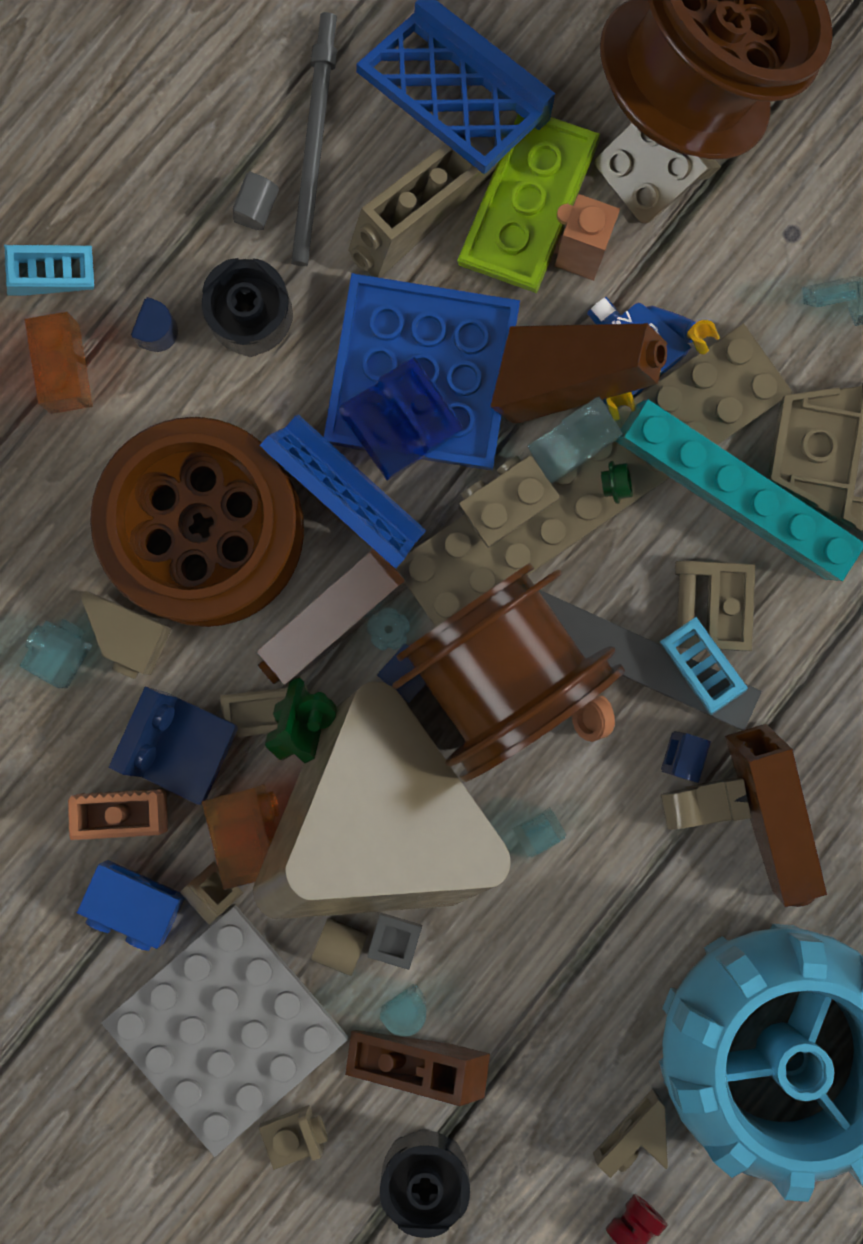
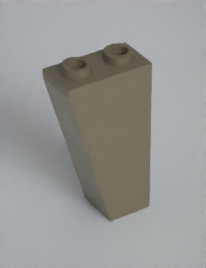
M470 137L471 146L484 156L495 147L486 137ZM444 144L361 208L348 249L354 263L361 270L368 271L372 277L381 278L492 176L497 163L484 175L447 144Z

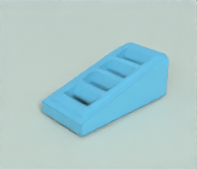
M4 245L7 296L94 289L92 246ZM71 259H79L80 278H72ZM62 260L63 278H55L54 261ZM45 261L46 278L37 277L36 262ZM19 263H27L28 277H19Z
M697 617L660 641V644L710 716L747 691L748 687ZM696 634L701 641L680 655L676 647ZM707 649L710 656L690 669L686 662ZM714 664H717L720 671L703 683H700L697 676ZM727 678L731 685L711 698L707 691Z

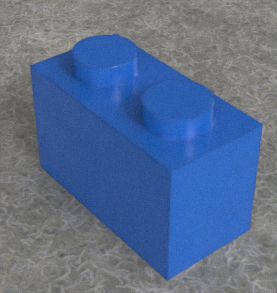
M106 860L98 864L77 914L86 917L85 923L91 928L105 933H110L111 929L126 935L125 941L128 944L141 950L149 951L151 947L158 949L165 943L184 901V897L177 890Z

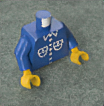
M605 297L587 312L595 324L648 323L667 342V360L661 368L659 377L686 356L691 349L688 343L693 342L696 351L704 355L709 349L703 339L706 337H714L716 340L720 339L715 324L712 321L701 320L695 322L680 314L653 305L646 307L639 302L621 315L610 300ZM646 388L601 401L608 406L611 418L616 421L620 419L618 407L626 405L631 408V411H635L633 398Z

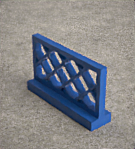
M417 0L414 13L356 64V72L484 175L534 127L540 130L551 118L556 93L437 0ZM415 32L428 42V48L404 49L403 41ZM380 61H399L400 74H381L374 67ZM404 61H429L430 74H405ZM435 61H452L459 67L460 74H435ZM482 85L491 92L492 99H468L467 86ZM406 86H430L431 100L412 99L406 94ZM436 86H461V99L437 100ZM462 111L463 126H446L438 119V112ZM468 111H493L494 125H469ZM499 111H515L524 120L519 125H500ZM470 137H495V147L484 156L471 146Z
M299 414L285 428L268 435L259 445L395 569L403 562L414 544L426 532L419 523Z

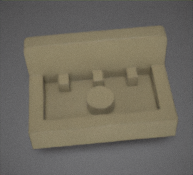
M531 455L522 461L518 456L513 457L496 470L500 475L487 485H485L483 480H480L461 494L464 500L459 503L458 509L462 515L467 517L487 548L560 499L559 494Z

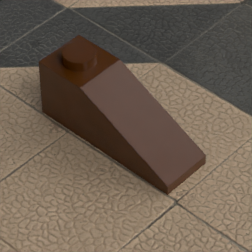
M353 1030L350 1036L345 1075L449 1104L463 1106L485 1097L490 1053L449 1043Z

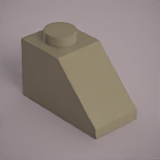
M84 591L81 598L103 657L114 661L112 669L133 679H136L138 673L151 675L172 628L96 594Z

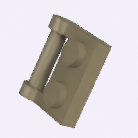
M676 561L675 575L679 576L677 629L695 618L696 576H707L706 631L720 650L752 651L755 564ZM694 635L676 648L689 649L701 640L697 635Z

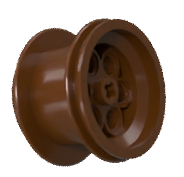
M628 0L619 5L604 24L600 38V57L606 79L618 105L627 118L643 134L659 145L681 154L706 159H729L748 152L762 139L770 120V102L793 98L801 94L812 84L831 49L832 23L825 0Z
M205 417L176 418L155 424L139 432L120 447L109 460L97 482L92 499L90 516L91 536L96 555L105 574L113 585L131 602L148 612L178 623L199 627H213L235 623L256 614L269 605L286 587L294 574L302 552L304 540L303 512L297 492L289 477L284 472L282 466L259 446L262 442L240 427L218 419ZM209 471L216 474L217 481L208 492L197 491L196 480L200 474ZM164 490H173L176 495L174 505L168 510L159 511L156 507L157 496ZM243 496L251 498L253 506L247 516L242 518L232 516L231 506L234 500ZM203 517L208 522H214V525L209 527L210 536L206 538L200 533H194V530L199 528L198 520ZM160 533H168L171 538L169 550L164 554L155 555L151 548L152 540ZM236 540L246 541L248 545L246 557L239 562L229 561L227 557L228 546ZM196 558L205 559L208 568L205 576L200 580L191 581L187 576L188 564Z
M531 563L527 564L396 656L399 662L408 657L415 668L392 684V688L397 689L420 674L465 739V743L456 749L445 762L446 766H453L461 762L465 769L460 773L459 777L463 782L470 781L489 771L551 731L596 698L625 672L621 664L611 667L607 661L615 653V647H606L585 658L539 592L540 589L561 575L562 571L559 569L534 585L527 575L534 567Z

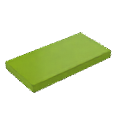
M518 114L514 125H519L524 118ZM553 117L540 130L534 127L498 161L458 257V265L537 294L565 226L557 220L558 208L563 204L573 206L599 144L600 133Z

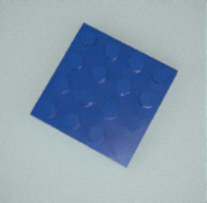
M351 273L324 438L336 446L492 471L502 415L490 406L510 326H516L520 300Z

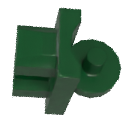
M300 677L290 681L285 699L275 704L273 716L278 723V727L267 733L266 748L281 761L294 754L304 764L315 759L321 729L329 727L335 720L337 713L336 705L323 692L310 694Z

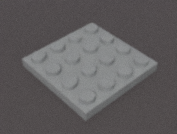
M236 905L101 1022L214 1157L333 1054L349 1037Z

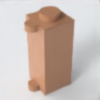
M581 194L577 195L574 206L569 204L561 205L557 211V220L566 225V228L554 250V253L558 254L555 267L594 281L620 208Z

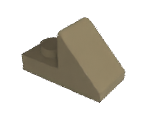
M653 1089L593 1152L597 1166L610 1178L618 1170L624 1172L634 1163L639 1154L637 1149L640 1146L650 1153L665 1169L668 1168L665 1105Z

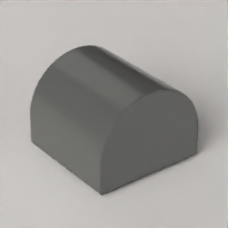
M251 171L246 173L233 206L234 222L254 230H264L279 191L278 186L261 175Z

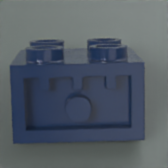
M145 686L108 768L122 775L142 777L197 805H203L208 798L237 733L238 726L168 692Z

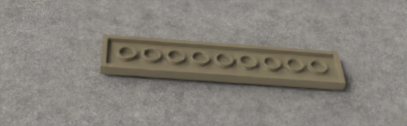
M744 323L708 347L709 351L706 354H698L660 380L657 385L651 386L635 397V406L637 403L649 399L701 435L719 445L780 403L785 395L792 394L793 392ZM624 405L618 409L619 420L614 421L609 415L538 464L559 494L560 499L491 547L487 548L467 517L463 515L408 553L396 570L404 578L406 586L435 627L531 563L534 569L527 574L529 576L670 478L614 441L632 412L629 406ZM610 461H614L615 465L627 463L630 470L633 497L621 499L619 504L614 502L613 496L605 497L602 488L601 472L609 470L608 464Z

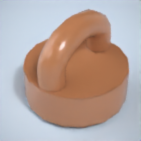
M598 695L572 715V723L581 738L593 742L608 737L612 733L615 718L611 703L606 697Z

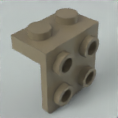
M633 123L608 145L595 160L597 169L641 223L652 222L697 180L709 179L721 168L715 159L685 155L659 145L643 134Z

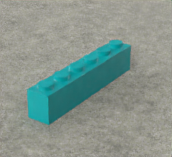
M649 399L636 404V410L631 412L614 441L823 579L843 581L863 550V542Z

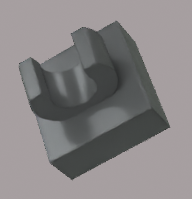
M380 912L367 957L410 970L422 925Z

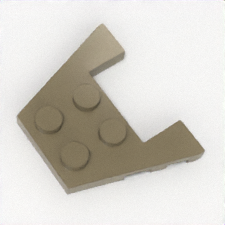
M863 386L843 389L832 388L785 395L780 402L768 473L769 480L796 498L863 533V498L855 497L854 490L863 441Z

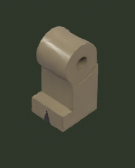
M732 777L686 786L685 789L661 794L667 829H683L710 823L751 818L745 784L741 778Z

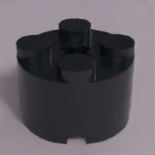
M255 258L253 260L228 259L216 266L204 282L202 289L203 316L214 336L227 349L244 356L253 357L273 349L287 335L293 321L292 303L281 275L267 262ZM244 302L250 306L253 304L255 306L249 312L247 310L242 311L240 308Z
M434 1131L413 1132L395 1140L385 1156L380 1181L381 1205L387 1216L398 1225L400 1230L408 1235L420 1238L442 1235L459 1218L461 1219L467 1210L470 1200L468 1164L460 1146L455 1140ZM421 1178L430 1179L429 1188H420Z

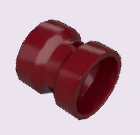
M633 1194L625 1204L626 1211L621 1217L613 1218L607 1225L606 1231L617 1244H648L653 1236H660L668 1224L648 1202L639 1195Z

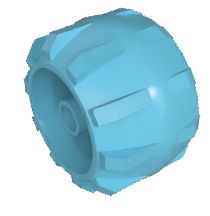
M772 924L770 929L753 931L731 940H727L723 936L704 947L706 955L688 972L678 989L670 988L662 1008L666 1012L667 1017L662 1040L663 1058L659 1061L664 1083L668 1088L670 1098L681 1121L705 1148L712 1161L731 1178L744 1173L770 1181L784 1200L809 1202L816 1181L828 1180L847 1172L863 1187V955L833 937L800 929L795 925ZM791 992H800L788 1023L771 1024L764 1029L757 1039L755 1049L729 1052L731 1043L740 1026L758 1007L775 997ZM832 999L840 1007L848 1021L854 1048L849 1077L840 1094L833 1102L826 1094L833 1084L835 1073L833 1062L826 1051L815 1043ZM796 1054L794 1059L791 1062L787 1063L790 1057ZM771 1076L794 1099L802 1101L816 1100L823 1110L797 1121L777 1122L765 1120L746 1112L734 1102L728 1082Z

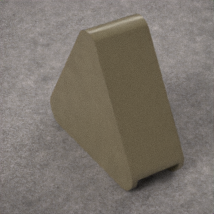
M374 681L362 685L336 706L335 720L329 727L321 729L315 759L305 763L301 769L253 886V896L260 911L272 919L454 906L500 885L508 876L510 855L505 843L451 766H446V759L401 695L392 686Z

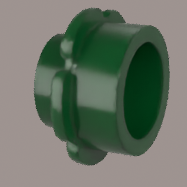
M610 461L608 464L609 470L601 472L602 488L605 497L613 496L614 502L619 504L621 499L633 497L630 470L627 463L615 465L614 461Z

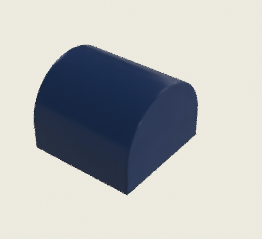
M147 297L143 301L131 336L139 347L152 352H162L169 349L175 343L178 336V326L163 303Z
M674 731L671 734L661 767L662 772L699 783L711 741L691 734Z

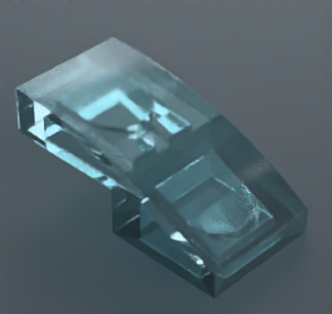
M599 396L563 419L562 424L527 447L549 482L554 483L613 443L623 433Z

